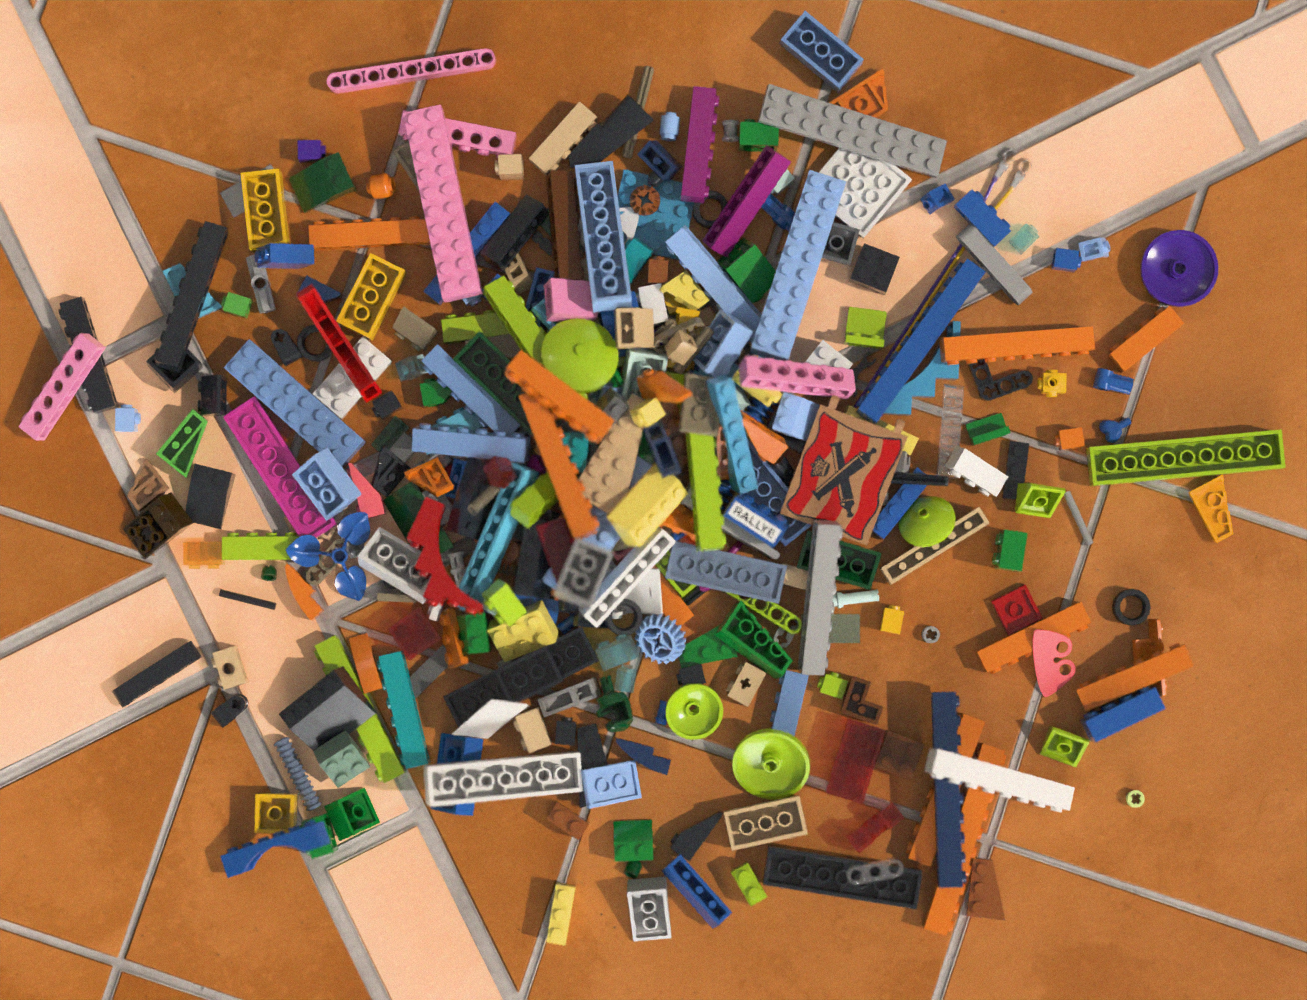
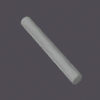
M1070 490L1065 492V500L1086 546L1094 542Z

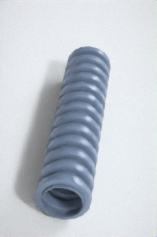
M284 737L273 745L277 747L276 751L280 753L279 757H282V763H285L284 767L288 769L287 773H290V779H293L292 783L296 785L295 789H298V795H301L302 798L300 799L304 801L303 805L307 807L306 811H311L321 806L322 802L318 801L319 796L316 797L315 794L317 792L313 791L314 786H311V780H308L309 776L305 774L306 770H303V764H300L299 761L301 760L297 758L298 754L294 752L295 748L291 746L293 745L292 742H289L290 738Z

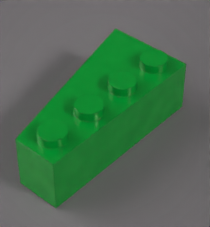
M742 600L738 601L732 606L714 635L774 679L782 677L793 660L770 637L769 632L758 623L757 618L747 610Z

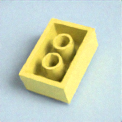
M542 600L525 606L524 608L527 612L510 627L504 623L501 625L496 619L490 621L487 631L504 662L556 642L559 631Z

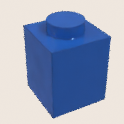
M1056 248L1053 254L1052 269L1075 272L1077 268H1080L1082 261L1079 251Z

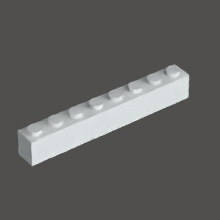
M939 749L929 750L924 771L931 773V777L942 780L943 777L949 778L948 782L954 784L964 782L966 783L965 787L977 789V786L982 787L983 792L994 794V791L1000 792L999 796L1011 799V796L1017 797L1016 801L1028 803V800L1033 801L1034 806L1045 808V805L1051 806L1050 810L1062 813V809L1070 810L1075 787Z

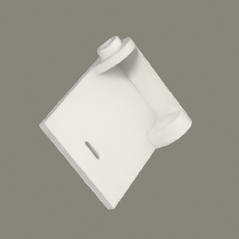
M608 567L604 580L616 567ZM650 569L624 598L635 602L640 607L642 614H663L660 569ZM619 606L614 610L612 619H620L622 615L633 613V611L628 606Z

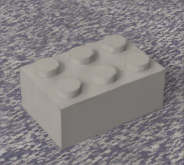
M577 538L554 596L591 611L614 552Z

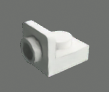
M439 605L437 607L430 606L427 613L430 615L429 619L438 622L443 607Z

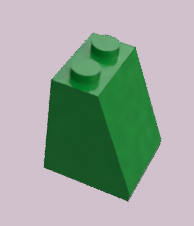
M742 238L734 246L727 258L721 256L717 260L718 264L752 303L760 301L764 294L771 289L776 271L756 245L747 239Z
M488 613L457 616L460 628L458 638L464 643L462 654L491 652L490 635L487 631L489 626Z

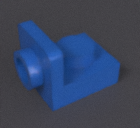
M946 183L929 191L921 198L923 207L930 215L955 200Z

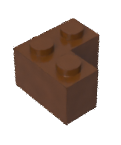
M851 676L839 712L878 725L883 706L865 701L871 682Z

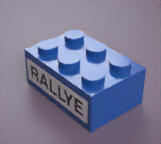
M747 493L737 495L724 516L772 548L775 547L789 527V524L786 523L787 519L780 514H777V516L772 514L768 506L757 504L754 502L755 498Z

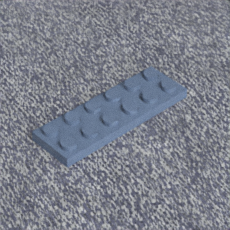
M676 541L672 545L665 578L779 604L787 566L719 550L697 552L696 545Z

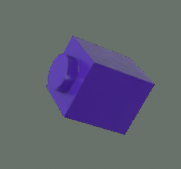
M298 140V160L300 163L318 162L323 157H326V145H323L321 140Z

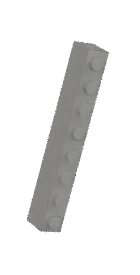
M813 521L797 668L802 675H824L825 669L828 668V658L826 656L827 651L830 650V640L828 639L829 632L832 631V621L830 620L831 614L834 613L833 595L836 594L837 590L835 576H838L839 572L837 557H840L841 554L839 539L843 536V528L837 521Z

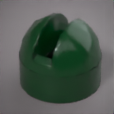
M272 565L269 567L265 566L262 569L261 578L264 581L276 580V568Z

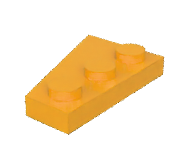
M1223 474L1188 492L1215 543L1233 535Z

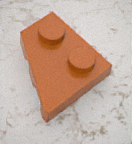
M438 457L404 472L406 479L436 497L454 490V486Z

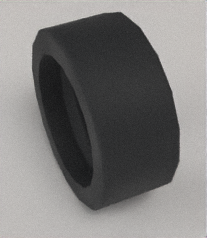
M709 191L708 198L704 197V200H717L722 210L728 203L719 192ZM694 203L693 217L696 222L702 227L710 229L716 220H705L699 211L701 203Z
M315 325L307 326L300 332L297 339L299 352L310 361L319 362L327 359L332 354L328 344L326 349L317 355L311 354L306 350V337L310 333L319 332Z
M1136 589L1121 591L1114 598L1112 605L1113 614L1116 619L1126 625L1142 623L1149 616L1151 609L1150 601L1146 594ZM1127 596H1136L1142 602V612L1136 618H1127L1120 610V604Z
M623 599L615 607L616 609L624 605L632 609L634 621L629 627L619 628L613 623L612 614L614 610L604 619L606 626L615 634L624 636L633 634L642 623L640 607L629 599Z

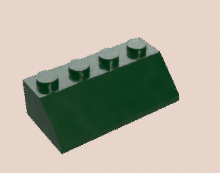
M413 482L406 484L383 500L407 542V536L425 500L420 487ZM440 524L439 550L440 555L455 546Z
M807 530L796 567L808 571L812 531ZM839 540L841 554L840 557H837L839 572L838 576H835V580L871 590L882 553Z

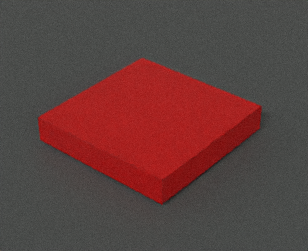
M1026 584L990 601L1008 636L1043 619Z

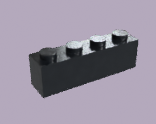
M526 194L502 226L494 233L490 241L483 247L480 253L485 261L503 272L548 216L549 212L544 204Z

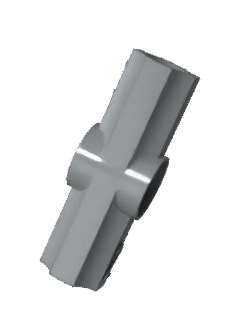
M255 255L246 257L259 313H268L276 310L271 291V282L268 279L266 268H257ZM260 279L265 280L266 284L263 288H257L256 284Z

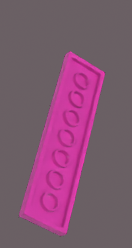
M256 396L223 416L299 537L302 535H312L318 538L337 525L334 517L327 521L324 519L292 474L301 466Z

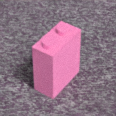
M550 278L544 285L547 321L562 322L575 318L594 321L597 318L598 312H593L589 281Z

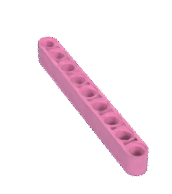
M479 49L336 72L328 76L327 85L334 93H345L488 70L494 67L496 59L492 50ZM485 55L492 57L489 63L482 62V58ZM466 58H471L473 60V63L470 66H465L463 64V61ZM452 61L454 66L451 69H446L444 67L446 62ZM429 64L435 65V70L432 72H427L425 68ZM410 67L417 69L414 75L407 74V70ZM392 70L398 72L395 78H389L388 73ZM371 74H379L378 79L370 81L369 77ZM358 76L360 81L357 84L350 83L352 77ZM334 80H341L340 86H332Z

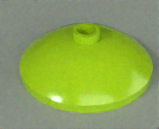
M936 496L921 497L913 502L899 520V531L902 537L914 546H933L942 542L951 534L955 526L956 515L951 504L945 499Z
M699 683L687 684L678 688L669 697L665 709L666 720L671 730L678 736L690 740L702 739L712 734L720 725L723 717V705L718 694L709 686ZM691 705L696 706L694 710L689 709Z

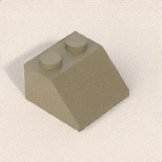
M405 307L400 311L392 327L396 331L394 334L402 340L405 338L410 340V346L417 351H420V349L426 351L438 334L434 327Z

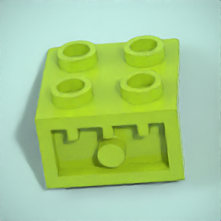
M849 307L844 345L882 350L885 341L883 338L887 312Z

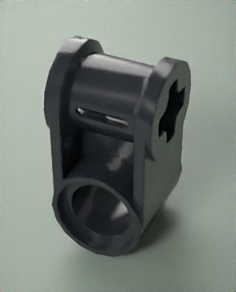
M276 329L272 332L271 341L286 367L303 357L288 332L282 329ZM279 333L285 335L283 342L276 341Z
M237 694L218 706L211 714L220 726L224 728L248 707V699L245 695ZM236 700H241L242 703L240 704V706L236 707Z

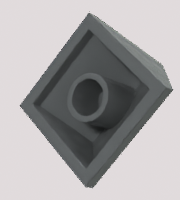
M833 222L822 259L850 266L860 229Z

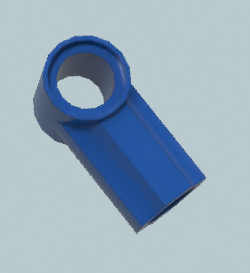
M1097 368L1093 388L1130 395L1134 379L1114 374L1113 371Z

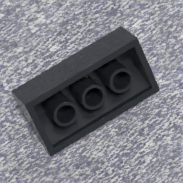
M539 518L529 528L523 525L512 592L516 595L550 599L552 587L543 581L544 576L550 569V565L536 526L551 520Z

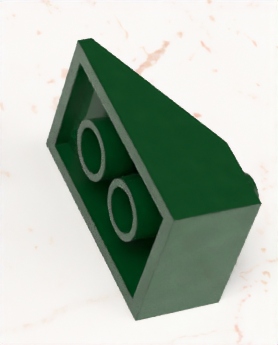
M339 152L319 160L289 178L304 213L356 191Z

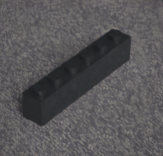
M80 296L59 303L61 308L58 309L59 315L62 320H65L66 327H64L67 338H70L71 343L80 333L90 334L98 341L85 298ZM81 351V352H80V358L82 359V357H83V352ZM101 354L81 384L83 391L87 392L89 397L87 400L88 408L96 414L119 407L103 354Z

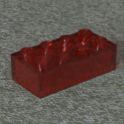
M847 718L825 788L826 793L863 804L886 730Z

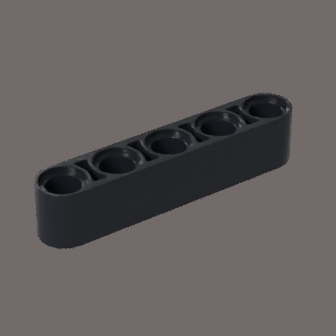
M189 641L115 688L112 693L123 708L193 664L202 656L193 642Z

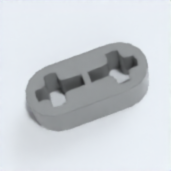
M794 620V622L797 624L796 626H791V630H795L798 628L799 624L797 621ZM778 627L773 637L775 642H779L777 636H782L784 630ZM787 633L785 637L787 642L782 643L780 646L782 648L787 647L794 635Z

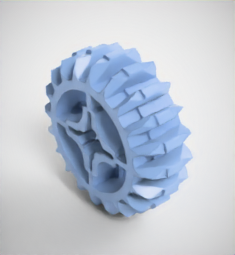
M652 614L642 620L640 627L635 631L634 639L637 640L636 646L641 647L639 653L644 652L645 658L649 656L651 662L657 660L658 664L662 662L667 664L680 657L686 645L684 643L686 638L683 637L685 631L680 630L681 625L675 624L676 619L670 620V615L664 618L663 614L658 616Z

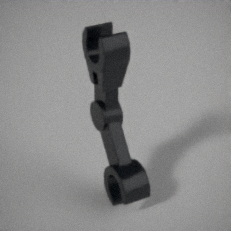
M871 352L866 353L860 364L853 368L855 388L859 373L876 362V358L872 362L866 360V357ZM857 388L854 391L853 398L857 395Z

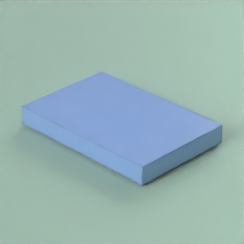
M635 760L581 770L587 809L642 798Z

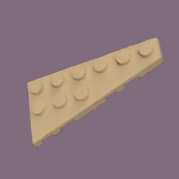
M631 394L627 401L629 408L610 428L579 478L586 491H583L585 499L589 498L591 505L606 514L629 492L643 427L639 428L634 423L630 411L644 401L634 394Z

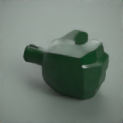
M611 676L602 677L599 681L604 695L596 699L600 707L596 712V716L601 718L607 714H614L615 720L605 724L606 730L610 733L625 731L633 722L630 700L624 692L614 691Z

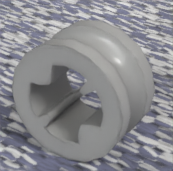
M927 626L922 630L921 636L925 642L935 643L940 638V632L934 626ZM929 629L936 633V636L933 635L935 637L933 640L926 638Z

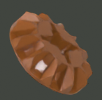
M647 185L636 187L630 196L631 208L639 215L647 216L653 214L660 205L658 191L652 186ZM649 193L648 200L651 203H645L641 207L642 200L639 197H645Z

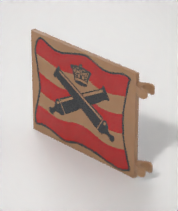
M832 395L828 407L820 405L780 514L813 525L814 520L837 521L843 528V537L867 545L908 436L901 434L905 421L897 419L894 430L891 431L835 410L839 397Z

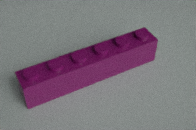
M693 87L681 201L704 204V197L708 198L709 186H706V179H710L711 168H708V161H712L713 150L710 149V143H714L715 132L712 131V125L717 123V113H714V107L719 105V95H716V88Z
M766 145L702 241L712 250L727 258L750 222L754 219L756 213L765 203L773 188L777 185L781 176L787 170L791 161Z

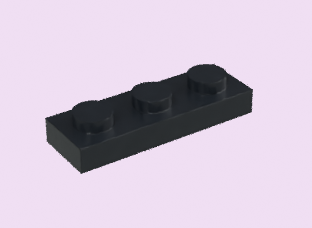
M1009 441L1005 472L1008 478L1004 483L1002 498L1016 500L1018 483L1025 482L1029 443Z

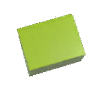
M1018 483L1015 512L1051 518L1066 490L1065 488L1040 484Z
M1049 726L1040 755L1076 767L1090 740Z

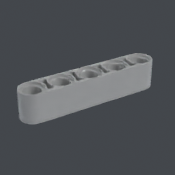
M970 223L956 236L961 245L1016 305L1019 306L1033 293L1026 282L973 224Z

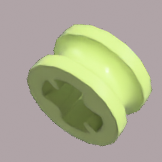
M1139 790L1128 792L1126 802L1129 806L1140 807L1143 805L1145 798L1142 792ZM1137 793L1139 795V803L1137 804V802H1134L1133 804L1131 802V795H1136Z

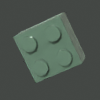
M346 730L313 751L319 766L337 788L370 768L365 754Z

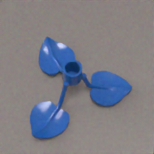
M355 512L347 515L340 521L337 532L345 540L342 547L334 548L331 553L319 551L320 543L312 535H302L286 548L288 556L295 563L304 567L317 565L319 562L318 554L331 557L335 563L342 564L344 571L339 572L335 578L337 591L343 596L357 601L362 599L366 589L365 573L358 566H352L347 569L345 562L348 555L345 549L348 540L353 545H360L367 541L370 535L367 513Z

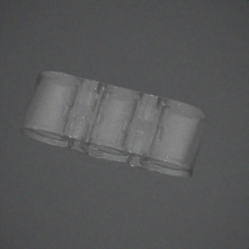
M895 858L858 864L849 867L846 876L854 885L895 878L902 874L903 865ZM893 862L899 865V869L895 873L889 871V865ZM873 866H877L880 869V873L877 876L870 875V869ZM853 870L860 871L861 876L858 880L851 879L850 874Z

